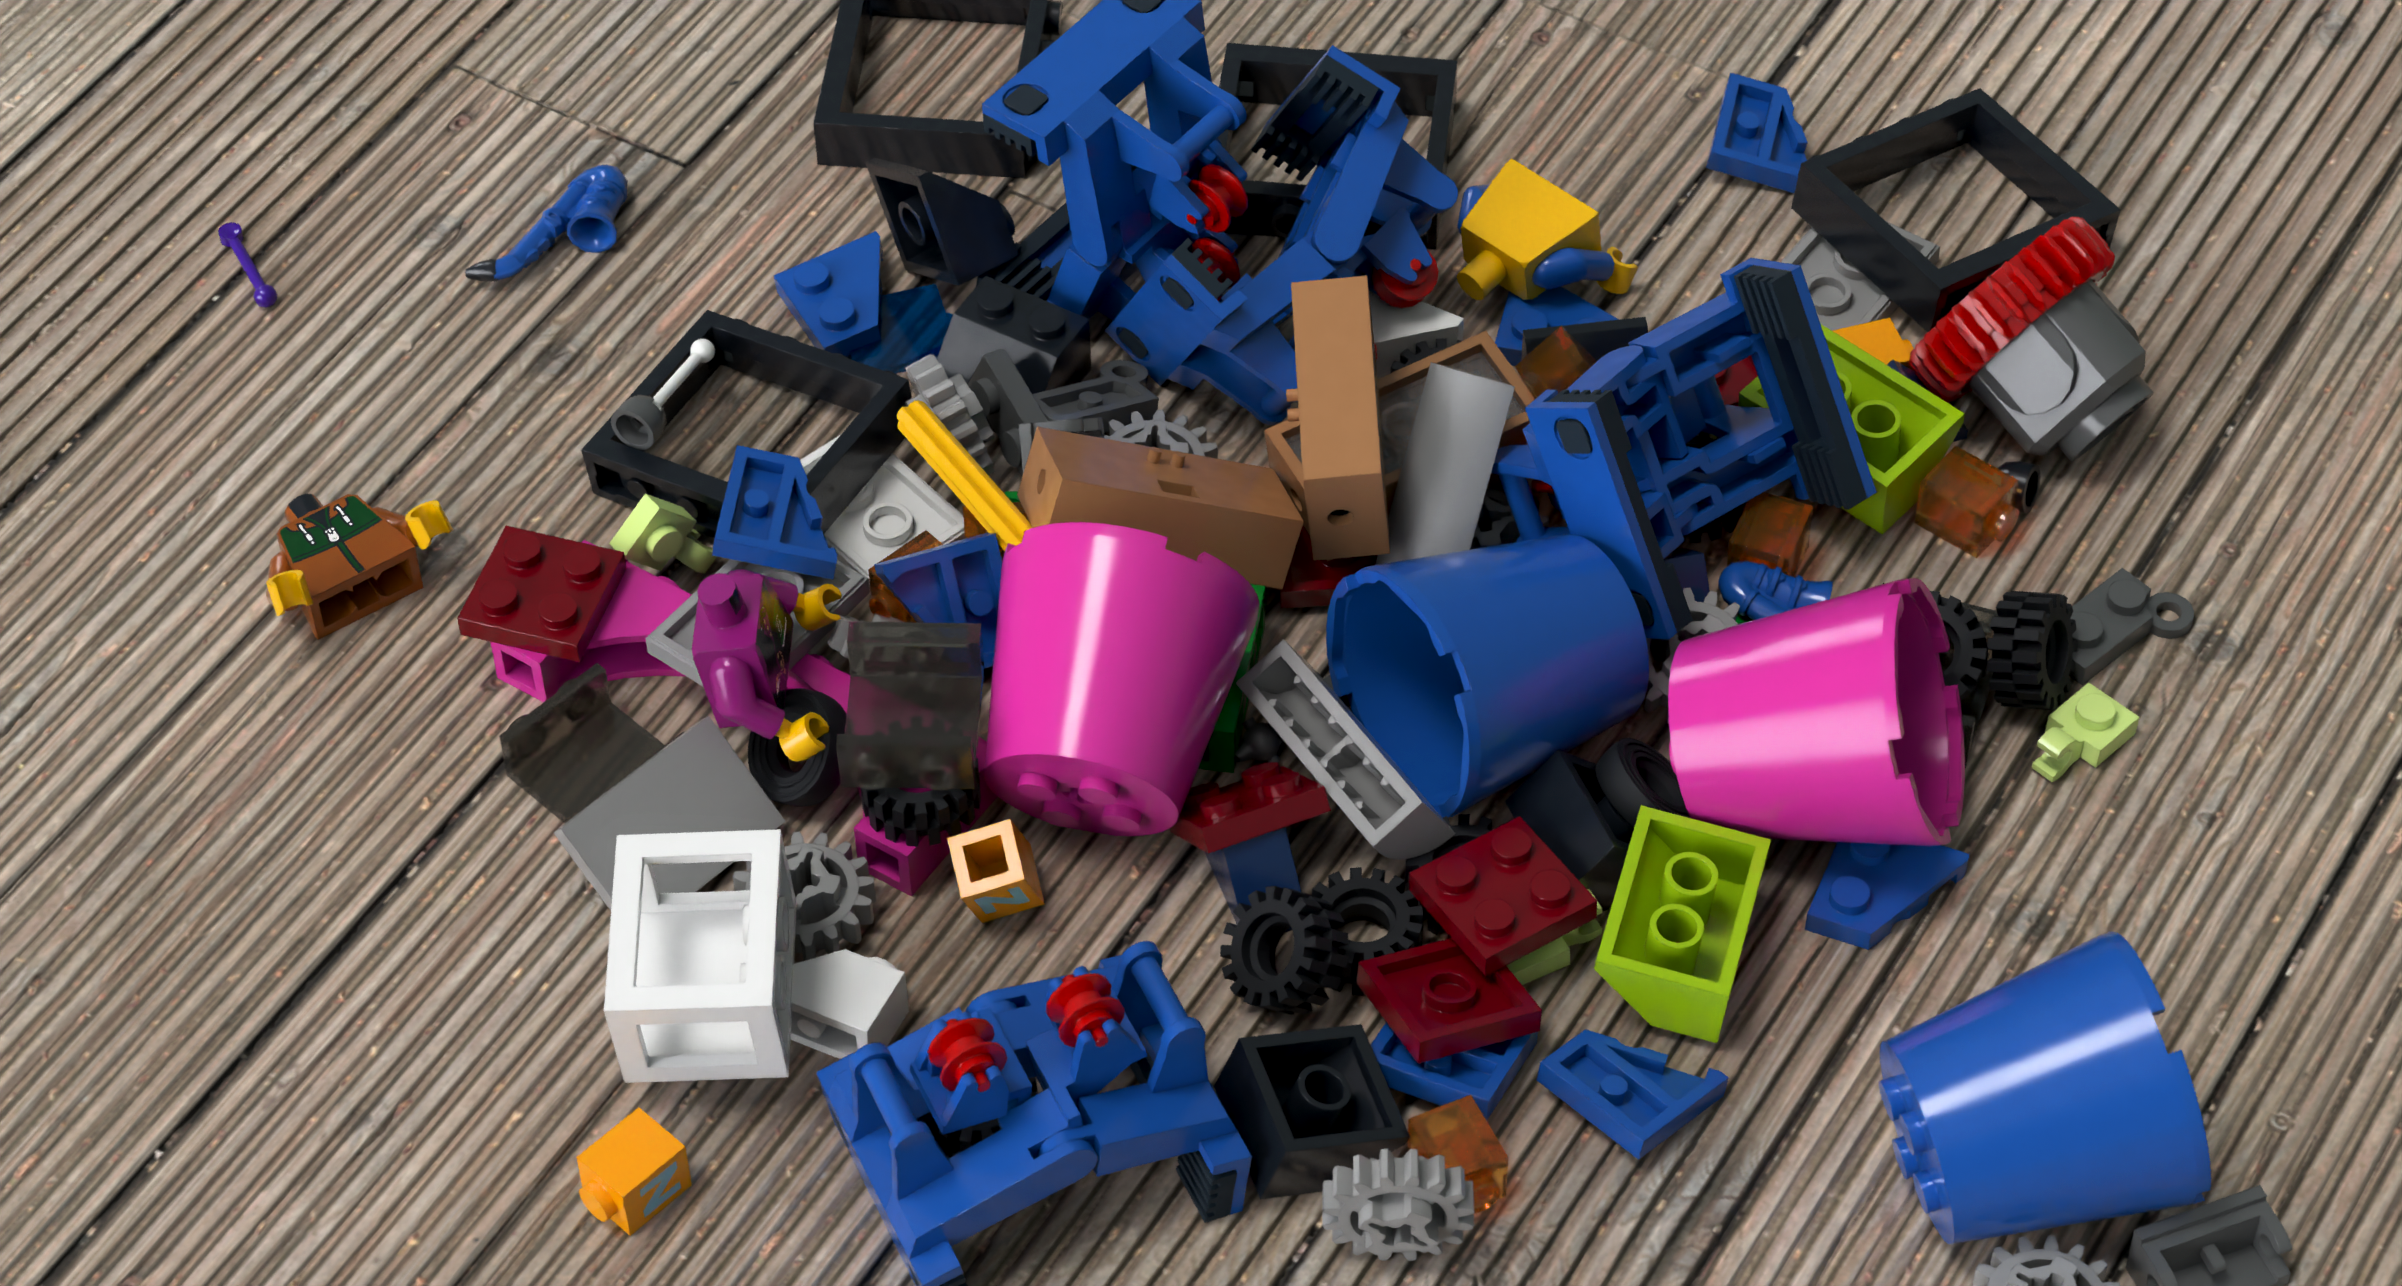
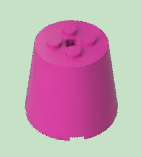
M1088 522L1047 524L1024 531L1022 543L1018 545L1008 543L1001 568L984 779L990 790L1012 807L1060 827L1112 836L1152 835L1173 827L1178 821L1257 622L1260 602L1250 583L1228 564L1206 552L1198 555V559L1195 561L1166 550L1165 547L1168 539L1166 536L1118 525Z
M1908 578L1892 581L1689 638L1678 645L1673 656L1669 678V756L1690 818L1768 839L1937 846L1951 842L1949 828L1946 827L1959 826L1964 799L1965 751L1961 703L1958 685L1945 686L1939 653L1948 652L1950 644L1938 606L1930 590L1920 579Z

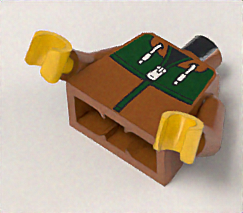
M313 494L300 495L293 499L285 510V517L289 523L281 526L276 533L280 552L270 561L268 580L266 581L267 599L270 605L274 607L276 616L283 615L285 611H292L301 605L313 634L319 640L424 588L415 548L420 547L422 550L428 548L434 536L450 533L453 531V528L437 500L422 503L410 510L405 516L380 507L372 508L358 495L347 494L325 506Z

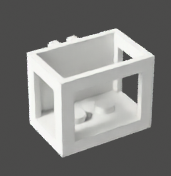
M781 829L617 835L604 1014L624 1083L789 1077L791 997L797 902ZM752 861L750 890L659 893L652 864Z

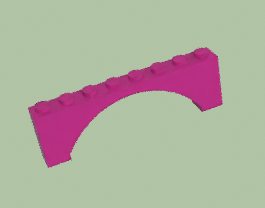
M586 540L582 541V543L594 545ZM625 559L627 569L580 662L490 642L497 678L548 704L559 693L596 683L648 676L686 677L647 652L645 638L692 594L682 590L671 579L665 576L657 577ZM806 654L788 671L786 690L804 688L822 692L835 699L846 712L852 731V752L848 769L853 776L860 797L859 766H862L861 755L865 748L872 750L871 740L876 735L880 734L886 740H890L889 727L900 724L903 733L910 732L911 721L922 720L923 731H930L933 721L943 723L930 711L923 708H913L888 695L882 689L866 681H860L835 668L827 659L820 655ZM945 724L946 737L954 729ZM962 733L964 744L970 741L975 748L976 758H978L981 803L980 808L975 809V819L970 826L960 821L961 834L968 832L998 797L990 790L984 779L987 741L979 736L966 735ZM916 774L902 779L895 786L907 792L920 793L939 787L945 780L931 774ZM864 811L863 818L854 827L857 858H866L869 874L911 897L950 853L947 840L950 836L945 830L940 832V844L930 846L928 836H919L917 847L906 846V836L901 833L896 843L886 839L885 829L882 828L876 832L870 826L869 816L865 817Z

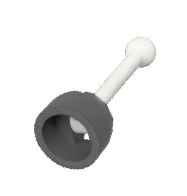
M707 339L696 340L691 346V355L654 397L647 395L630 397L613 413L611 417L612 429L624 444L638 450H647L657 441L667 423L665 410L662 405L700 363L709 362L714 357L715 348L711 341Z

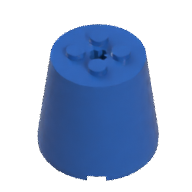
M1563 534L1368 566L1360 569L1355 574L1343 577L1335 588L1330 600L1326 624V645L1334 692L1339 697L1347 695L1352 713L1441 817L1447 816L1449 818L1463 812L1537 770L1557 750L1567 753L1631 717L1640 708L1645 698L1649 680V655L1643 623L1635 600L1624 578L1610 558L1593 542L1579 535Z
M2111 931L2099 935L1880 1044L1879 1053L1883 1080L1879 1081V1090L1887 1114L1891 1121L1894 1122L1898 1138L1892 1139L1897 1163L1905 1179L1913 1178L1923 1210L1929 1215L1936 1230L1947 1244L1951 1245L2188 1206L2204 1201L2202 1193L2210 1191L2211 1164L2208 1143L2187 1063L2182 1050L2167 1053L2153 1017L2164 1013L2165 1006L2139 956L2121 934Z

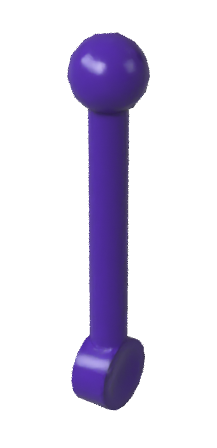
M231 222L222 225L218 230L220 242L223 246L233 249L255 289L254 301L260 307H271L277 301V292L272 286L265 284L242 243L244 237L241 226Z

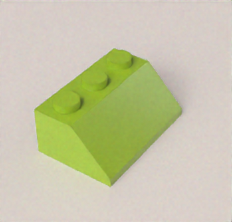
M1821 324L1877 493L1849 510L1844 509L1843 506L1841 508L1877 532L1884 534L1921 499L1964 423L1965 413ZM1758 376L1739 392L1738 406L1769 408Z
M1640 806L1594 970L1651 1026L1718 1043L1771 839Z

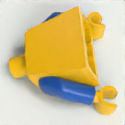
M1511 158L1504 165L1495 179L1491 181V184L1471 186L1463 193L1457 228L1461 234L1463 257L1467 265L1457 274V281L1464 292L1471 298L1481 301L1499 284L1522 300H1532L1547 289L1550 290L1582 280L1596 281L1600 287L1615 294H1624L1628 291L1638 267L1634 263H1622L1623 254L1616 247L1608 248L1607 252L1601 251L1599 212Z

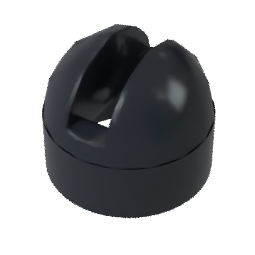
M2022 461L2005 462L1992 473L1990 480L1991 484L1993 478L2001 482L1997 504L2008 510L2029 513L2036 502L2041 477L2039 466Z

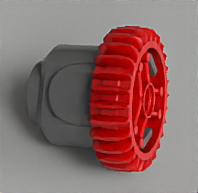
M2071 216L2069 219H2064L2057 226L2049 229L2044 235H2039L2030 245L2023 247L2018 254L2008 262L2006 261L1992 275L1987 276L1960 303L1952 307V310L1945 317L1936 322L1937 325L1927 332L1924 338L1915 345L1909 359V365L1914 369L1917 377L1937 397L1946 402H1954L1968 391L1971 392L1973 390L2027 454L2046 456L2059 447L2071 462L2109 435L2154 394L2153 390L2140 377L2145 368L2146 351L2140 345L2135 329L2097 286V283L2112 269L2115 254L2109 249L2108 244L2099 233L2080 217Z

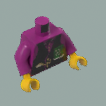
M742 569L733 570L727 574L717 573L705 578L699 584L697 590L698 602L692 655L719 728L743 726L768 740L777 736L785 755L795 762L807 760L825 749L826 745L817 740V738H820L829 731V726L822 716L810 712L793 723L784 718L794 626L790 614L794 611L799 624L810 631L838 621L841 617L830 613L824 605L842 597L840 590L834 585L827 583L802 594L798 593V588L795 584Z

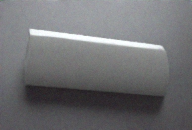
M1433 362L1430 363L1388 516L1390 554L1378 555L1375 565L1470 550L1515 386L1475 373Z
M1284 639L1236 682L1310 773L1325 787L1326 792L1381 855L1391 859L1414 858L1434 850L1456 834L1321 675Z

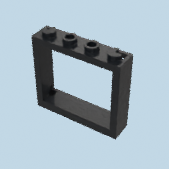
M841 0L813 122L817 164L867 168L865 162L873 158H879L934 173L1025 178L1029 159L1026 148L1020 151L1016 149V142L1011 146L1005 143V136L999 140L995 137L994 131L990 134L984 132L983 121L852 113L873 16L1026 25L1017 69L1018 73L1055 41L1051 40V35H1061L1063 2L1053 0Z
M1227 43L1219 88L1232 94L1240 102L1282 105L1328 50ZM1344 52L1400 87L1395 102L1404 115L1432 117L1426 160L1438 171L1446 175L1456 108L1458 60ZM1227 129L1218 139L1229 153L1233 130ZM1244 180L1241 184L1248 198V208L1241 216H1231V224L1223 232L1287 238L1304 203L1299 197L1306 185ZM1436 213L1431 218L1430 228L1426 234L1420 237L1426 249L1436 250L1441 213ZM1369 220L1364 236L1375 234L1382 225Z
M1981 88L1955 99H1948L1936 107L1912 117L1903 118L1893 125L1867 136H1860L1848 144L1822 155H1815L1801 163L1791 207L1926 332L1937 325L1936 322L1945 317L1952 310V307L1960 303L1987 276L1992 275L2006 261L2008 262L2018 254L2023 247L2030 245L2039 235H2044L2049 229L2057 226L2064 219H2069L2071 216L2083 218L2106 241L2110 249L2121 211L2118 206ZM1968 143L2051 215L2053 219L1939 269L1858 197L1854 191Z
M706 310L627 399L636 395L654 397L691 355L690 349L692 344L698 339H707L714 345V357L709 362L700 363L662 405L666 414V426L720 365L859 413L806 475L808 479L807 491L816 499L823 517L821 529L823 534H825L906 438L898 429L897 424L899 420L896 414L901 407H906L905 401L912 398L909 380L891 371H883L851 360L842 354L831 353L799 342L790 336H782L758 328L741 319H732ZM611 417L582 448L581 451L593 494L635 508L646 493L683 507L697 521L693 526L694 530L715 538L728 482L644 452L645 450H638L627 446L614 433L611 426Z

